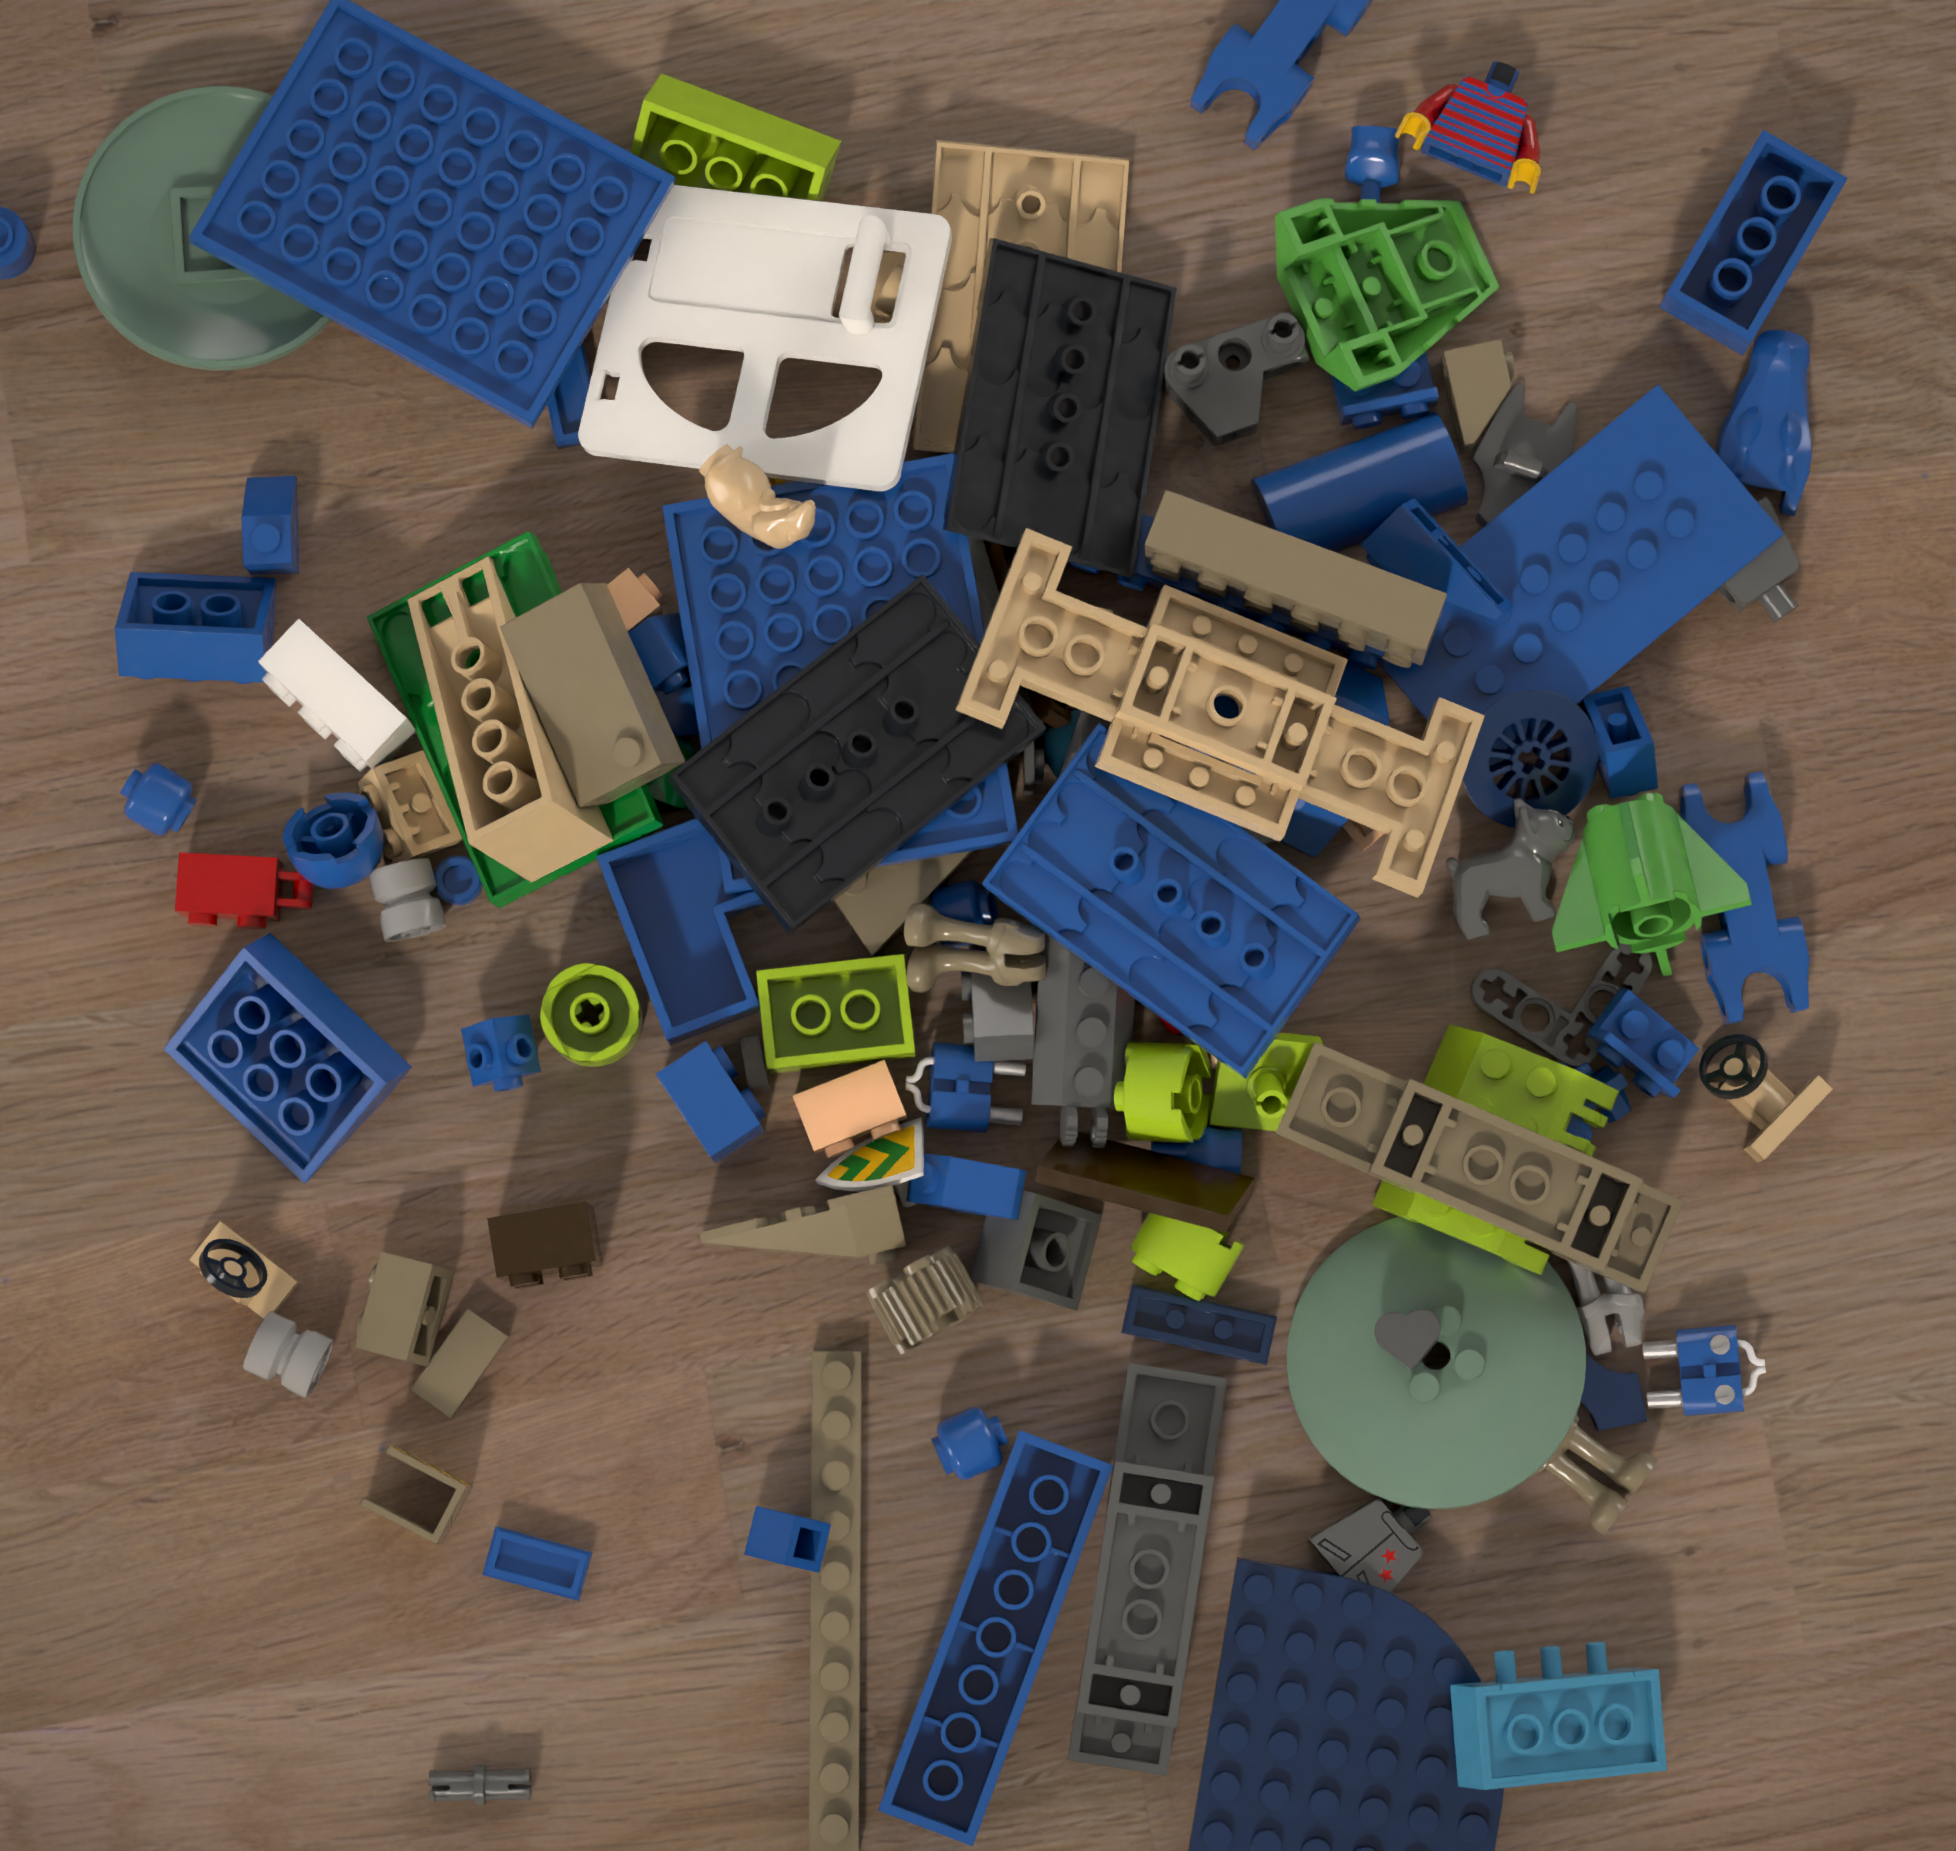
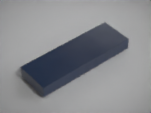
M1132 1284L1121 1333L1267 1365L1277 1316L1206 1300L1197 1301L1188 1296Z

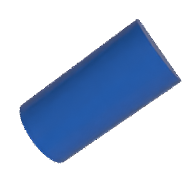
M1435 412L1251 479L1269 528L1333 552L1362 543L1400 505L1413 498L1418 501L1431 517L1468 503L1466 482L1456 450L1445 425Z

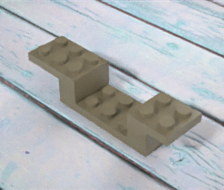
M1317 1042L1312 1047L1287 1105L1286 1112L1275 1133L1278 1136L1405 1191L1422 1194L1552 1251L1551 1254L1641 1293H1645L1684 1203L1679 1198L1642 1183L1643 1179L1415 1080L1409 1079L1405 1081Z

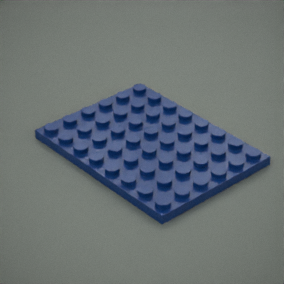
M330 0L189 236V240L196 247L533 429L673 188L675 176L349 0Z
M954 453L904 462L898 483L886 491H872L801 481L771 486V489L775 491L776 498H788L800 502L813 500L816 506L815 523L809 535L783 549L771 547L742 532L712 506L708 497L662 505L702 749L921 575L926 577L975 640L981 644L985 630L969 536L943 530L944 510L954 462ZM1007 763L980 783L967 796L905 842L900 849L875 868L1011 844L1019 830ZM812 782L816 786H821L819 783ZM718 846L725 892L729 894L752 890L745 877L740 874Z

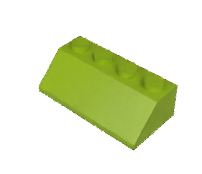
M661 73L643 100L630 153L675 176L674 185L822 202L832 177L842 141Z

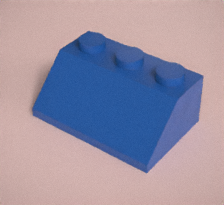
M130 572L115 625L119 676L137 677L140 679H186L193 682L217 680L235 681L241 684L252 682L265 683L262 678L267 672L258 661L273 646L276 578Z

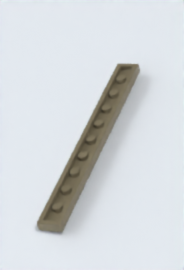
M812 1351L811 1519L829 1523L831 1527L820 1572H810L809 1851H859L862 1351Z

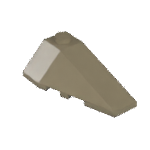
M892 1185L827 1200L826 1206L816 1208V1206L798 1207L779 1213L775 1218L767 1219V1217H760L699 1232L701 1243L704 1245L858 1260L869 1258L870 1266L899 1260L898 1250L907 1249Z

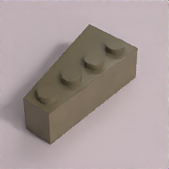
M977 850L874 868L833 902L869 957H878L887 945L904 930L909 906L913 903L927 904L930 901L931 895L939 887L946 885L949 879Z

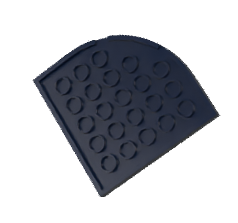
M1237 1557L1188 1851H1495L1504 1788L1479 1790L1458 1787L1450 1685L1482 1682L1465 1653L1451 1636L1430 1616L1392 1592L1390 1593L1366 1582L1343 1577L1335 1573Z

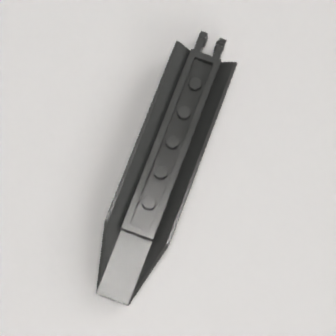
M1081 710L1057 780L1098 723L1109 730L1111 722ZM1045 932V949L1039 952V954L1046 958L1047 976L1043 980H1038L1031 1104L1061 1106L1060 1142L1062 1146H1073L1078 1136L1077 1107L1091 1108L1090 1143L1093 1148H1104L1108 1134L1107 1109H1115V1086L1118 1081H1124L1126 1072L1125 1051L1127 1044L1133 1041L1135 998Z

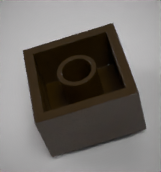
M588 1202L487 1218L496 1277L505 1282L509 1281L510 1287L522 1289L540 1286L544 1284V1275L559 1273L560 1279L564 1281L592 1277V1267L603 1266L594 1207Z

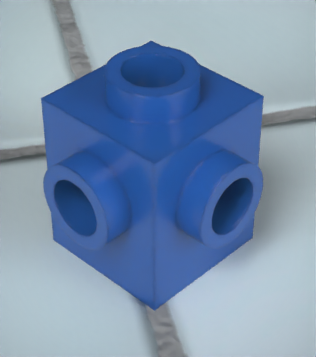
M529 1014L491 1018L461 1029L466 1051V1062L469 1067L473 1087L493 1084L494 1092L513 1090L524 1086L522 1078L541 1072L538 1049L535 1044Z

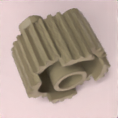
M950 1246L932 1256L926 1255L905 1267L902 1275L893 1280L891 1278L887 1279L866 1292L873 1310L900 1354L921 1345L922 1339L927 1340L942 1331L956 1326L974 1314L972 1311L984 1306L979 1292L959 1257Z

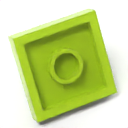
M1279 1032L1246 1079L1217 1059L1211 1095L1210 1125L1277 1131L1314 1043L1317 1042L1323 1045L1321 1037Z

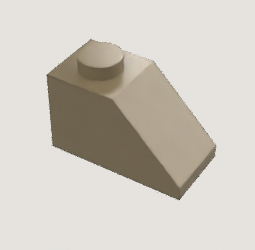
M1501 339L1445 350L1439 361L1460 454L1470 453L1506 398L1511 388V381L1517 379L1512 352L1504 353Z

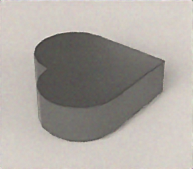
M1425 1309L1411 1311L1406 1316L1399 1312H1389L1378 1319L1375 1324L1374 1334L1377 1343L1384 1351L1409 1371L1413 1372L1440 1337V1324L1438 1318L1432 1312Z

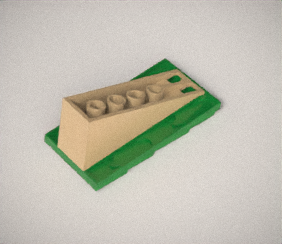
M530 531L513 538L366 617L489 901L499 909L517 900L518 897H523L559 879L558 877L565 876L596 860V856L622 847L640 838L641 835H646L664 826L647 783L606 805L579 807L500 629V626L562 593L547 553L542 549L538 537Z

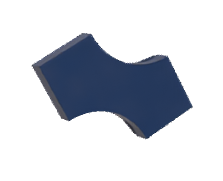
M1586 1351L1585 1383L1580 1403L1590 1414L1596 1431L1647 1422L1638 1373H1619L1609 1370L1598 1364Z

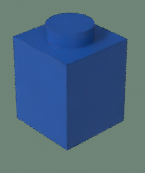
M756 1506L744 1555L819 1573L831 1524Z

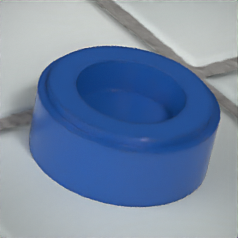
M462 855L450 856L441 861L435 869L434 875L437 884L435 890L445 902L455 906L470 904L481 894L483 885L472 859Z

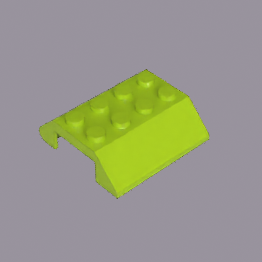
M1451 1024L1448 1025L1424 1081L1426 1086L1591 1157L1596 1146L1592 1145L1587 1139L1566 1132L1571 1117L1574 1116L1581 1119L1583 1123L1594 1128L1600 1127L1604 1129L1608 1118L1583 1104L1586 1101L1594 1106L1611 1111L1619 1094L1618 1090L1575 1069L1485 1033ZM1385 1181L1381 1182L1372 1203L1373 1206L1414 1223L1418 1222L1498 1255L1507 1262L1542 1275L1550 1256L1525 1244L1526 1239L1417 1192L1410 1193Z

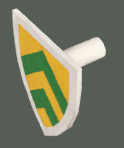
M922 1117L899 1124L901 1130L877 1140H873L870 1137L857 1144L854 1149L844 1153L832 1162L815 1179L816 1183L834 1190L856 1191L857 1193L892 1185L904 1207L914 1206L916 1203L908 1202L906 1198L909 1181L924 1176Z

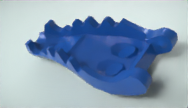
M1767 330L1761 333L1755 340L1748 373L1742 380L1733 406L1721 425L1715 452L1742 484L1783 491L1780 501V514L1795 516L1799 500L1810 474L1812 460V436L1809 424V398L1806 383L1810 361L1809 344L1803 336L1790 331Z

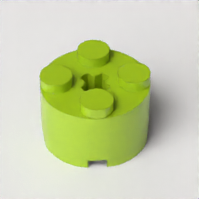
M582 963L563 970L550 982L543 997L540 1020L545 1036L562 1056L580 1066L599 1067L618 1061L633 1048L642 1033L643 1010L637 993L621 973L603 965ZM588 1004H592L595 1009L604 1007V1012L599 1015L600 1023L594 1027L589 1022L580 1023V1020L586 1016L583 1008Z
M1129 1042L1125 1051L1124 1081L1117 1082L1114 1090V1106L1117 1111H1124L1127 1138L1136 1141L1194 1143L1193 1140H1200L1207 1126L1211 1107V1094H1202V1078H1211L1210 1063L1206 1051L1199 1045L1186 1043Z
M1148 1213L1129 1247L1136 1252L1131 1262L1155 1276L1165 1271L1178 1279L1174 1285L1176 1289L1200 1301L1204 1299L1206 1294L1213 1297L1217 1295L1245 1244L1239 1239L1232 1246L1224 1242L1229 1234L1227 1231L1221 1232Z

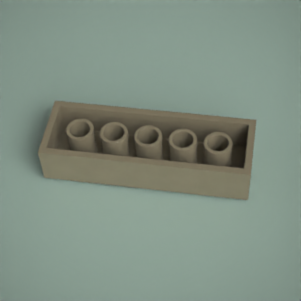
M1165 490L1145 542V563L1153 565L1151 572L1163 579L1179 582L1181 576L1198 582L1197 589L1209 596L1225 599L1227 593L1244 599L1243 606L1250 611L1264 616H1271L1274 610L1292 617L1290 624L1298 629L1314 634L1318 633L1319 628L1338 634L1336 641L1344 646L1364 651L1365 646L1368 645L1384 651L1382 657L1384 660L1404 668H1410L1412 662L1423 665L1447 597V593Z

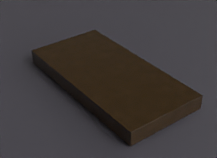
M1078 1132L1073 1146H1062L1059 1138L1037 1165L1035 1181L1039 1184L1221 1232H1226L1252 1195L1255 1181L1254 1177L1108 1139L1104 1148H1093L1090 1143L1089 1134Z

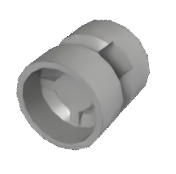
M429 858L412 859L390 864L373 870L369 875L374 900L386 905L381 911L379 919L384 941L393 942L416 938L439 931L447 926L439 899L429 894L437 886L432 863Z
M270 1311L253 1338L244 1361L243 1370L267 1381L280 1375L281 1385L285 1386L286 1390L307 1399L314 1391L326 1368L335 1342L334 1339L316 1331L306 1330L299 1335L296 1322Z

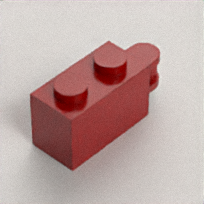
M179 852L175 912L183 917H188L187 924L194 926L215 927L219 918L237 919L236 927L266 929L267 921L280 922L281 909L311 910L314 884L307 881L298 872L283 871L284 863L277 857ZM283 882H294L293 899L282 898Z

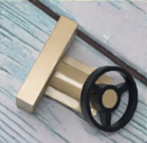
M1742 1034L1725 1036L1715 1041L1705 1051L1699 1064L1700 1079L1706 1089L1718 1098L1727 1099L1760 1131L1743 1148L1757 1163L1765 1160L1833 1090L1818 1075L1810 1079L1794 1095L1768 1070V1058L1760 1043L1754 1038ZM1737 1044L1734 1054L1724 1058L1718 1070L1707 1073L1708 1065L1718 1051L1726 1046ZM1746 1044L1753 1046L1759 1051L1760 1061L1753 1054L1746 1059ZM1725 1082L1719 1089L1709 1084Z
M219 1221L189 1259L200 1268L201 1271L199 1273L213 1287L227 1294L237 1303L248 1306L263 1319L270 1311L276 1313L299 1284L296 1279L222 1221Z

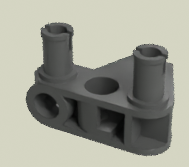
M1278 313L1273 317L1192 344H1185L1173 351L1166 360L1163 376L1164 389L1172 401L1214 446L1254 434L1259 423L1262 381L1294 370L1310 361L1305 346L1304 331L1297 322L1294 313ZM1234 358L1238 360L1239 367L1230 369L1227 367L1226 361Z

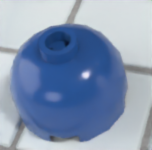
M350 792L325 795L326 804L317 806L308 813H305L302 807L286 823L282 839L287 849L288 857L297 872L316 886L335 889L357 884L369 876L381 861L385 838L378 813L370 806L366 797Z

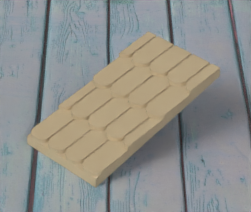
M936 140L930 214L940 215L947 220L952 230V242L916 403L914 450L954 452L968 377L967 368L977 319V304L989 239L996 238L1121 272L1129 172L1128 158Z

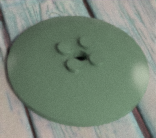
M207 86L172 93L157 99L127 117L106 137L94 153L82 176L75 198L72 236L75 257L84 284L95 305L107 321L134 345L157 358L176 365L209 371L251 368L272 362L301 348L316 337L332 321L196 247L189 240V236L272 99L273 95L249 88Z
M1402 1217L1389 1219L1365 1229L1341 1245L1322 1263L1300 1297L1293 1315L1288 1337L1287 1374L1289 1388L1303 1429L1315 1448L1340 1475L1355 1486L1378 1498L1412 1508L1454 1509L1468 1507L1501 1496L1525 1482L1553 1456L1564 1441L1579 1409L1585 1383L1586 1346L1582 1324L1568 1289L1548 1261L1542 1275L1507 1262L1502 1257ZM1417 1309H1425L1432 1312L1438 1318L1440 1324V1337L1436 1343L1444 1345L1451 1355L1448 1364L1442 1369L1432 1370L1427 1368L1421 1361L1413 1372L1409 1371L1377 1343L1374 1331L1378 1319L1389 1312H1399L1405 1316Z

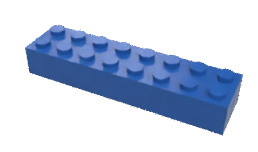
M1019 1430L878 1811L973 1846L1113 1465Z

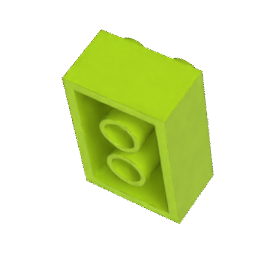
M904 954L756 971L766 1067L769 1074L916 1057Z

